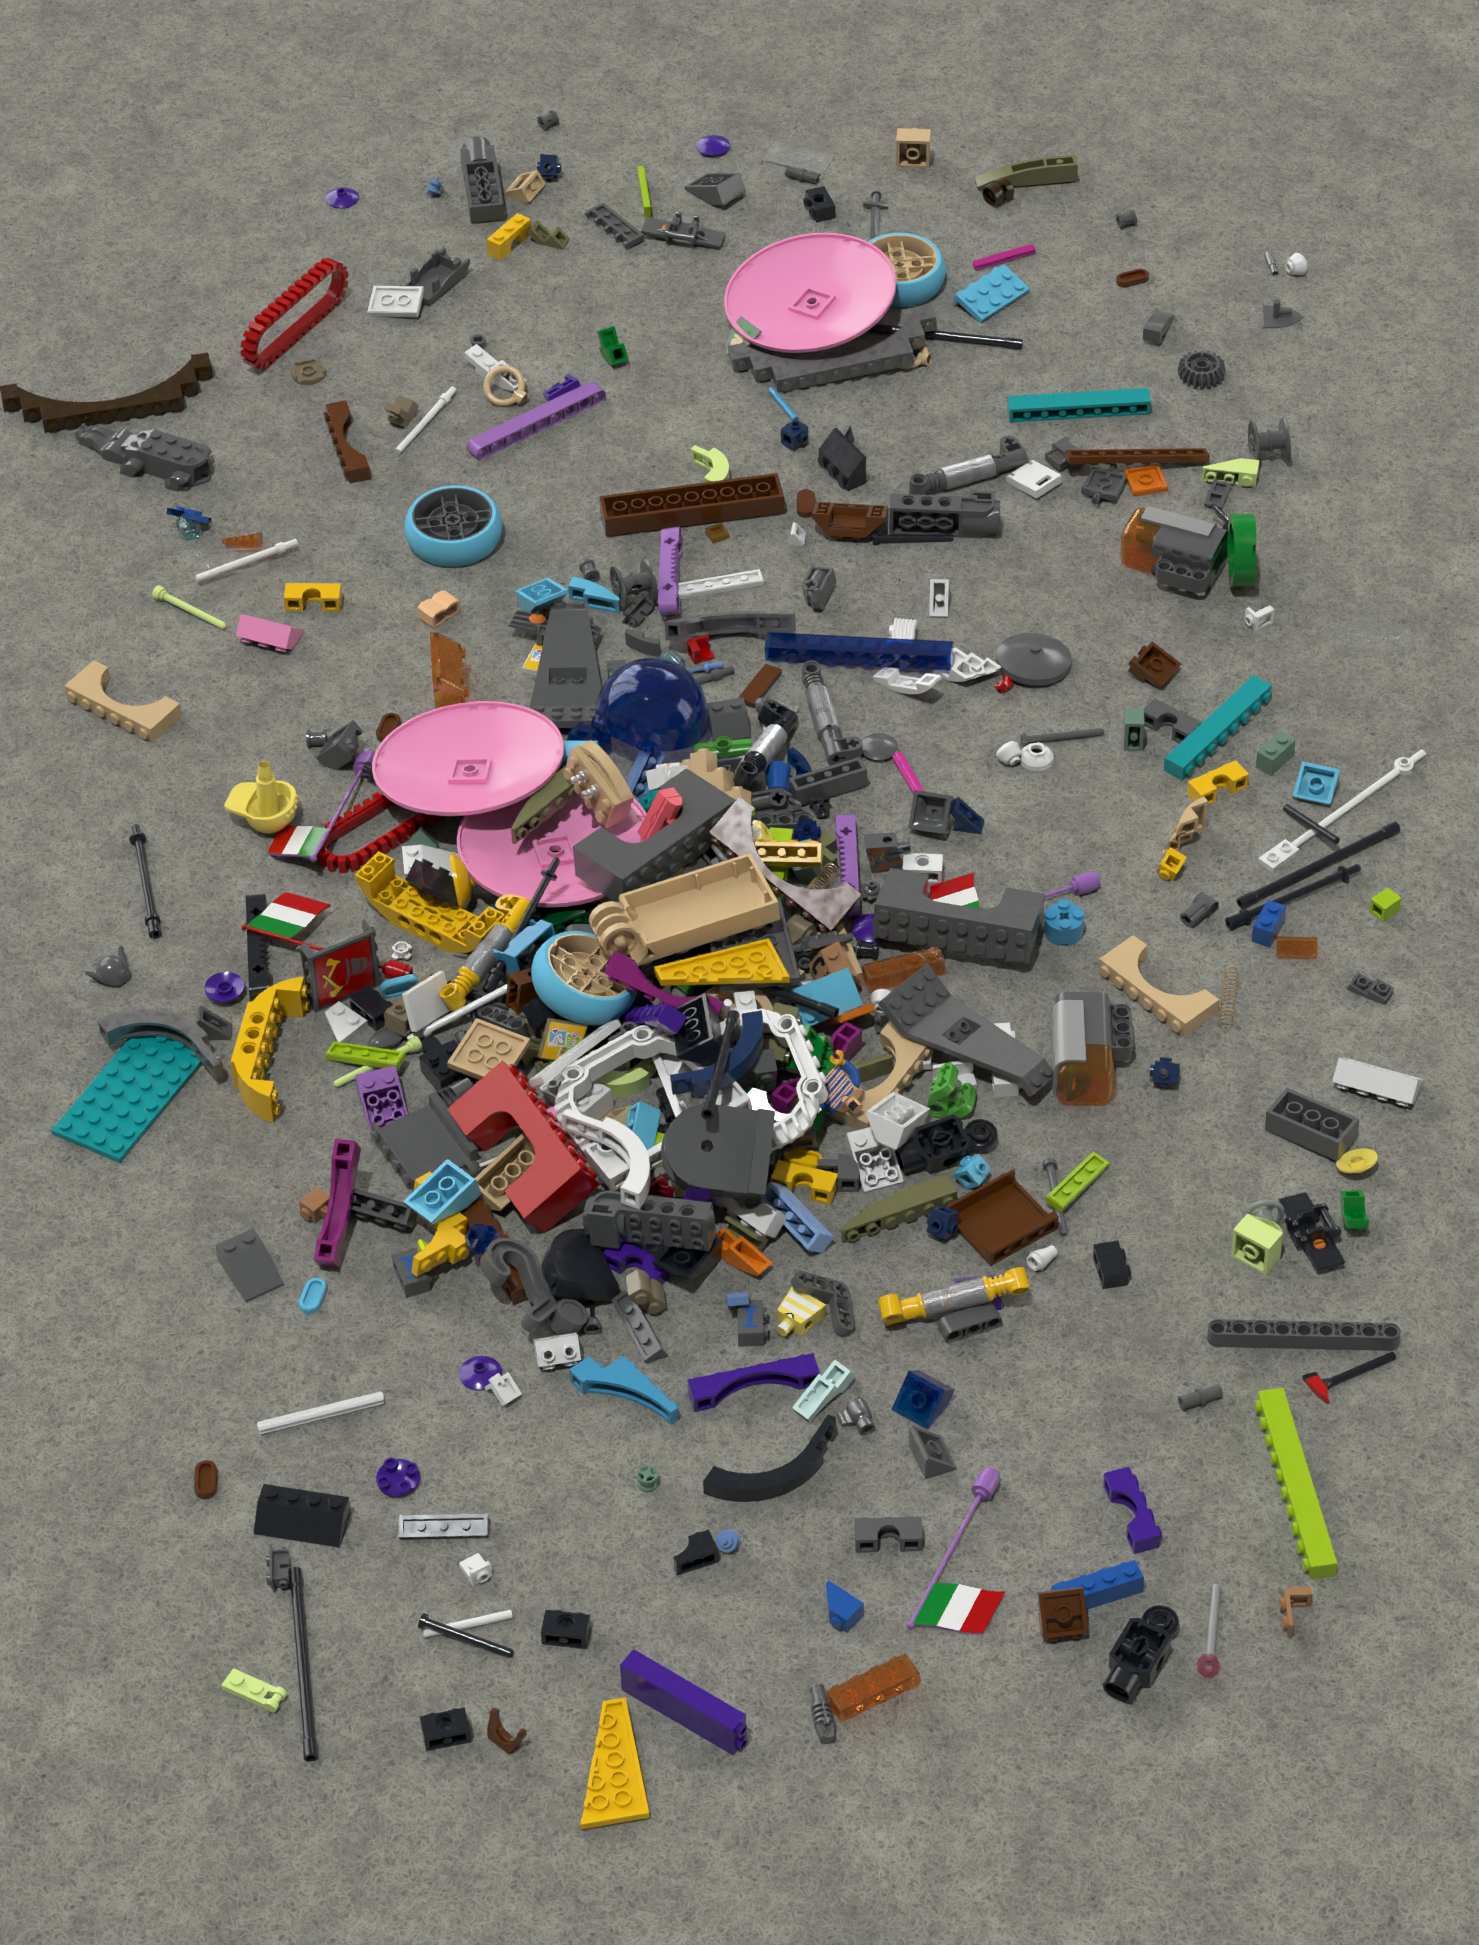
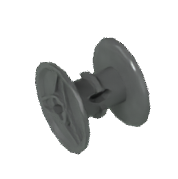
M1285 417L1280 419L1278 431L1272 432L1269 429L1267 432L1258 433L1256 423L1252 420L1249 421L1248 447L1251 459L1259 460L1260 451L1269 450V452H1272L1274 449H1280L1282 458L1286 462L1290 460L1291 439L1288 422Z
M646 558L641 560V573L635 575L630 573L628 577L622 578L616 567H610L611 587L613 593L620 598V609L622 611L627 609V596L631 594L636 596L639 595V592L646 591V593H649L648 597L650 600L658 601V587L655 574Z

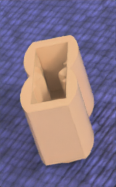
M440 591L434 594L431 599H427L419 604L417 607L418 618L435 628L460 611V601L447 591Z

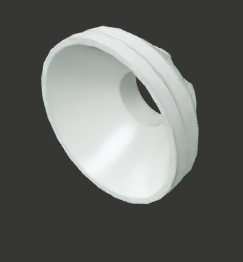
M1037 742L1029 744L1021 750L1019 762L1025 769L1038 772L1051 767L1054 756L1049 747ZM1041 749L1042 751L1040 753H1034L1031 750Z

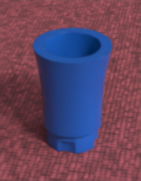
M782 761L771 762L764 770L768 789L784 788L789 791L791 767ZM779 792L774 796V800H778L779 803L784 798L783 795H779Z

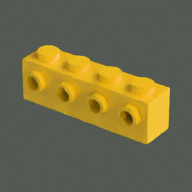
M754 840L756 850L766 866L822 867L823 846L818 841L799 843L796 840H789L787 842H779L778 840L760 842L759 840Z

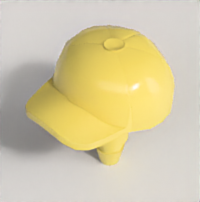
M261 761L258 766L256 783L246 782L236 785L232 789L224 807L225 810L244 817L249 825L258 832L273 834L281 831L292 822L299 796L292 785L284 781L275 780V775L268 761Z

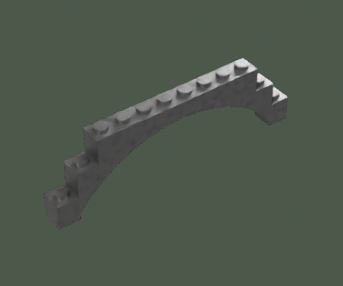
M931 303L916 306L910 319L893 335L868 349L843 357L822 360L781 358L750 348L744 342L728 346L729 360L734 372L751 369L755 382L773 379L777 392L791 391L914 365L913 350L925 347V332L937 330V319Z

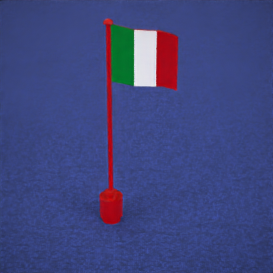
M285 892L276 898L261 915L248 924H242L241 929L303 945L306 943L292 938L305 930L321 912L331 907V904ZM308 944L311 949H315L318 951L325 949L319 946ZM390 959L384 965L378 964V968L382 969L386 979L413 974V968L409 967V964Z

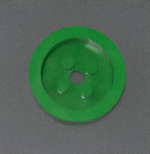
M1231 513L1229 516L1227 558L1231 588L1254 587L1257 537L1254 514Z

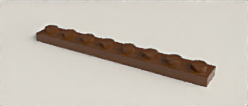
M1206 448L1066 450L1065 452L1068 463L1075 466L1080 464L1098 465L1102 463L1107 465H1115L1116 463L1132 465L1133 463L1144 465L1151 463L1185 464L1186 462L1202 464L1203 462H1209L1210 458Z

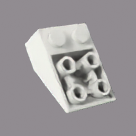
M563 1070L539 1087V1090L554 1105L559 1086L564 1080ZM594 1080L592 1081L590 1091L577 1099L576 1107L582 1115L599 1120L614 1108L612 1091L610 1088Z
M871 1127L846 1133L843 1138L848 1156L852 1157L858 1164L859 1182L864 1192L904 1182L895 1151L885 1148L882 1143L878 1142Z

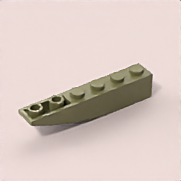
M1075 155L1024 160L975 177L977 190L983 189L1001 177L1009 179L1013 187L1077 181L1078 164Z
M565 767L558 771L546 785L535 792L526 802L511 828L513 844L524 839L526 835L538 828L540 824L549 819L555 812L576 798L578 794L574 790V784H571L570 780L564 777L563 770Z
M945 1174L898 1191L873 1204L841 1228V1242L843 1244L849 1241L854 1242L858 1238L874 1235L878 1231L887 1228L891 1229L898 1224L911 1222L924 1215H930L932 1208L941 1205L946 1207L950 1202L956 1201L957 1190L948 1175Z

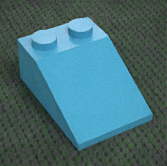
M550 578L515 591L520 609L539 613V610L544 608H551V603L562 601L569 593L568 589Z
M849 967L790 990L813 1000L839 1008V1014L863 1005ZM796 1004V1007L799 1008V1015L802 1016L803 1025H814L829 1019V1017L821 1015L814 1010Z
M447 1159L403 1202L428 1222L434 1224L467 1208L482 1193L476 1179Z

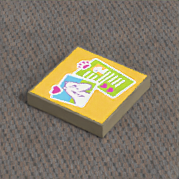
M548 1018L538 1057L555 1061L584 1039L587 1025Z

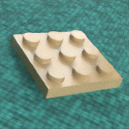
M476 1018L448 1060L447 1066L450 1069L481 1080L502 1060L506 1064H513L516 1067L531 1044L530 1038Z

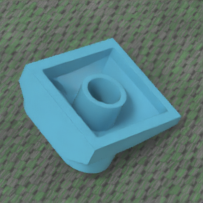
M1302 761L1292 797L1331 805L1335 789L1338 785L1340 769Z

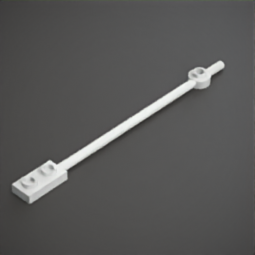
M1421 749L1410 758L1401 757L1396 759L1392 771L1318 824L1326 828L1398 775L1411 774L1414 764L1426 756L1425 751ZM1310 829L1292 843L1286 839L1262 855L1258 859V863L1270 872H1275L1296 857L1300 851L1298 847L1315 836L1317 832Z

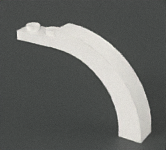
M566 1109L562 1113L563 1130L607 1145L619 1153L626 1161L630 1171L627 1179L620 1187L621 1203L640 1210L650 1189V1162L642 1141L632 1130L616 1120L606 1117L602 1122Z

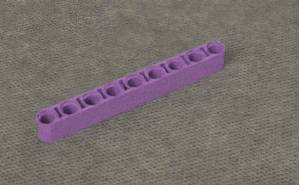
M588 382L473 437L468 441L466 448L478 460H482L602 402L606 397V392L595 382Z

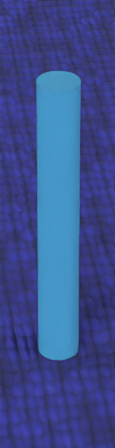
M769 387L768 392L792 421L794 419L799 420V417L775 388Z

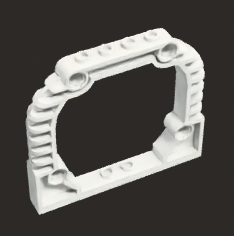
M763 1008L747 1009L748 1011L739 1012L740 1018L732 1043L739 1040L742 1034V1013L762 1010L764 1033H773L781 1045L790 1048L801 1074L796 1087L800 1099L798 1104L790 1114L774 1123L771 1144L772 1153V1151L778 1148L781 1149L788 1143H793L800 1136L802 1137L805 1131L813 1125L817 1112L819 1113L820 1104L824 1103L828 1097V1091L825 1087V1084L828 1082L823 1071L819 1072L818 1070L821 1065L818 1058L812 1056L811 1052L814 1051L810 1040L806 1041L805 1036L808 1034L803 1024L799 1025L794 1016L790 1014L781 1016L775 1011L772 1012ZM727 1018L719 1023L722 1038ZM660 1052L652 1058L675 1117H677L682 1111L687 1109L684 1100H680L678 1094H672L670 1075L690 1072L691 1069L685 1062L678 1059L677 1056ZM701 1146L704 1152H709L705 1146Z
M641 1025L627 1031L622 1036L608 1042L606 1045L590 1052L588 1055L564 1068V1080L559 1086L558 1094L555 1098V1113L559 1124L563 1127L562 1113L566 1109L581 1114L576 1107V1101L590 1091L592 1081L635 1057L645 1059L653 1057L660 1052L677 1056L674 1036L657 1029H651L649 1026ZM682 1060L692 1071L700 1070L716 1063L711 1062L705 1065ZM736 1081L719 1090L716 1105L753 1109L751 1098ZM566 1131L610 1190L616 1191L627 1179L630 1171L623 1157L607 1145ZM662 1142L647 1150L650 1170L662 1164Z

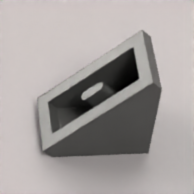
M199 1006L197 1025L208 1034V1039L230 1040L232 1023L203 1006Z

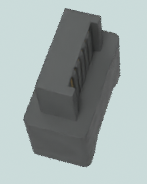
M1066 436L1052 444V450L1045 453V460L1059 471L1066 467L1072 470L1078 466L1068 463L1065 457L1066 450L1084 449L1075 447Z

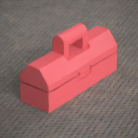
M674 787L658 791L637 831L644 841L676 820L675 817L682 806V797Z

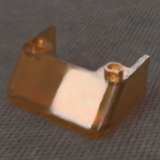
M430 632L435 709L465 703V698L468 697V686H464L462 659H466L465 647L461 648L460 643L439 632Z

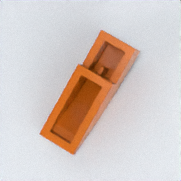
M725 1227L716 1233V1237L722 1239L721 1259L749 1274L759 1276L772 1265L773 1262L743 1236L737 1238Z

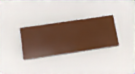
M765 663L738 698L743 697L746 706L755 708V701L766 695L782 675V669Z

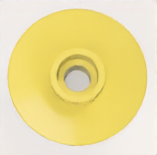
M1355 1149L1343 1154L1336 1162V1165L1341 1172L1359 1174L1375 1165L1378 1156L1371 1149Z

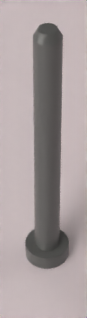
M1098 728L1031 736L1023 733L1020 735L1022 747H1025L1028 743L1102 736L1104 729Z
M1048 1158L1042 1162V1166L1047 1171L1050 1190L1052 1191L1058 1186L1055 1172L1057 1162L1053 1158ZM1054 1208L1055 1213L1059 1216V1234L1064 1237L1068 1233L1064 1211L1061 1213Z

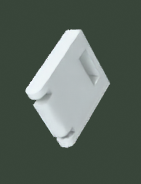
M1031 460L1012 472L1011 475L1006 476V482L1037 499L1060 484L1062 476L1044 465ZM1048 478V481L1040 486L1037 485Z

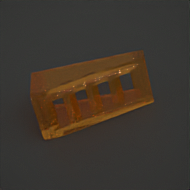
M263 532L227 537L222 539V543L257 548L262 546Z

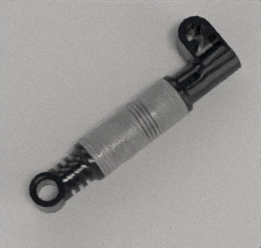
M765 700L758 714V720L767 727L745 754L744 761L740 763L734 775L733 781L740 787H751L755 777L767 768L786 743L788 734L798 722L797 714L777 701Z

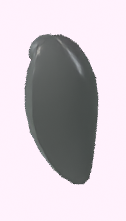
M382 1029L370 1037L368 1045L369 1047L390 1049L399 1045L405 1037L389 1029Z

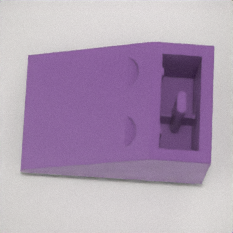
M396 1066L355 1075L356 1089L370 1132H372V1122H375L377 1126L382 1128L408 1115Z

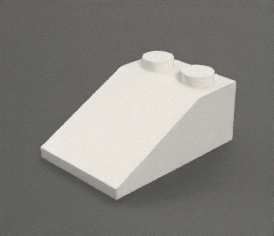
M425 845L402 846L405 879L415 859L422 861L423 858L434 863L432 867L439 869L441 866L449 870V875L453 877L450 863V854L453 852Z

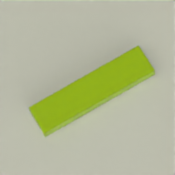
M637 166L644 219L646 220L647 217L651 218V205L645 169L643 166Z
M333 1041L325 1053L326 1060L378 1068L396 1066V1070H399L407 1058L406 1053L402 1051Z
M1093 1151L1046 1196L1045 1201L1062 1213L1109 1167L1110 1163Z

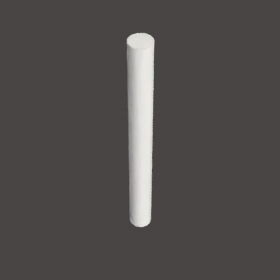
M507 1610L445 1625L463 1630L512 1619L513 1616L512 1611ZM430 1628L423 1630L424 1638L443 1634Z

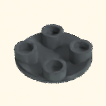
M875 733L866 736L862 740L863 755L871 760H875L877 763H884L886 759L891 758L898 750L897 741L887 734Z

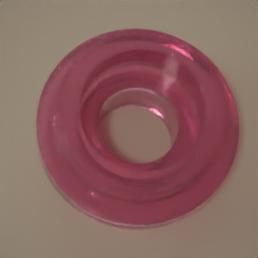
M1204 1654L1198 1659L1197 1669L1201 1675L1211 1677L1219 1671L1220 1662L1215 1655ZM1206 1661L1212 1662L1213 1667L1208 1669L1205 1667L1204 1663Z

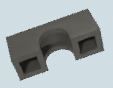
M1155 698L1144 708V726L1154 731L1163 726L1173 727L1172 740L1179 744L1202 723Z
M913 1516L855 1518V1553L878 1552L879 1541L887 1537L894 1538L899 1542L900 1552L922 1551V1518Z

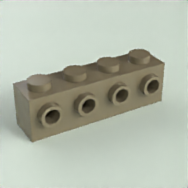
M430 971L425 976L421 977L420 981L416 983L414 986L418 985L422 981L434 975L436 972ZM446 977L447 984L451 983V979ZM400 997L384 1013L385 1028L405 1037L411 1030L403 997Z

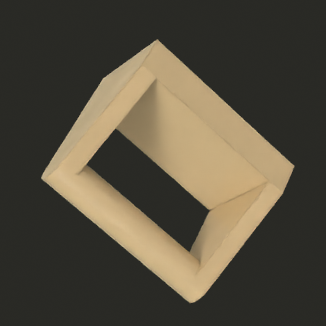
M538 170L523 173L506 189L503 196L523 203H529L544 187L545 182Z

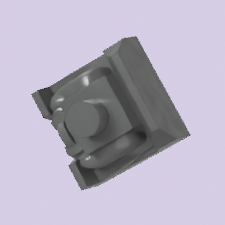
M354 720L350 721L331 734L316 759L333 770L339 769L349 761L352 764L355 763L359 756L356 752L359 747L357 744L358 736L364 731Z
M914 790L908 829L949 834L950 808L953 805L954 797Z

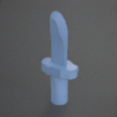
M723 661L705 662L704 667L688 669L683 673L688 674L700 670H705V673H709L711 670L724 668Z

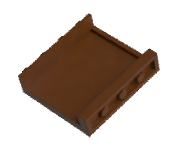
M1014 1169L1001 1174L990 1182H986L978 1189L968 1192L965 1196L950 1202L946 1206L960 1212L957 1231L990 1266L1058 1229L1059 1216L1054 1211L1048 1214L1015 1180Z

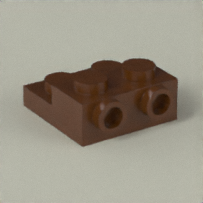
M1152 641L1148 646L1144 645L1140 649L1138 658L1136 656L1132 658L1128 664L1130 666L1128 672L1141 682L1147 679L1161 690L1179 669L1181 663Z
M1083 1587L1037 1592L1040 1612L1038 1613L1040 1633L1043 1639L1058 1641L1063 1636L1075 1639L1083 1637L1082 1634L1088 1633Z

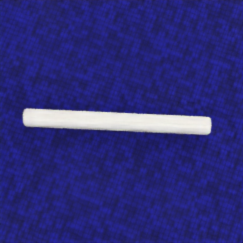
M380 1391L259 1421L257 1428L260 1434H265L381 1405L385 1402L384 1395Z

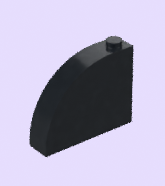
M570 1229L558 1234L542 1260L543 1276L553 1296L611 1302L620 1287L600 1247L591 1245L590 1235L585 1234L584 1229Z

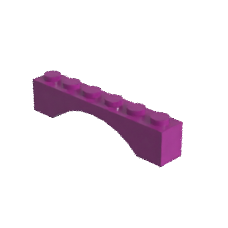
M618 951L613 952L604 971L608 975L607 979L617 984L620 980L626 983L625 987L634 992H637V989L645 992L644 997L653 1001L657 998L663 1001L662 1004L668 1003L672 1007H678L696 998L675 996L662 991L644 976L635 959ZM706 994L716 1008L719 1019L723 1011L724 1002Z
M845 1022L833 1033L830 1041L834 1045L832 1051L834 1052L835 1059H840L836 1054L837 1050L843 1052L844 1060H849L862 1047L861 1029ZM801 1076L794 1080L783 1082L771 1094L773 1110L781 1114H790L799 1102L796 1087Z
M335 1139L331 1158L332 1170L329 1203L323 1227L317 1238L313 1259L320 1267L340 1269L361 1147L354 1140Z

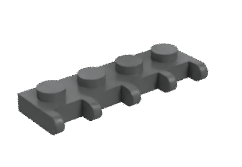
M604 202L585 212L586 217L593 216L595 218L594 223L596 225L602 223L605 226L604 231L606 233L612 231L615 234L614 239L616 241L623 240L625 248L644 241V234Z

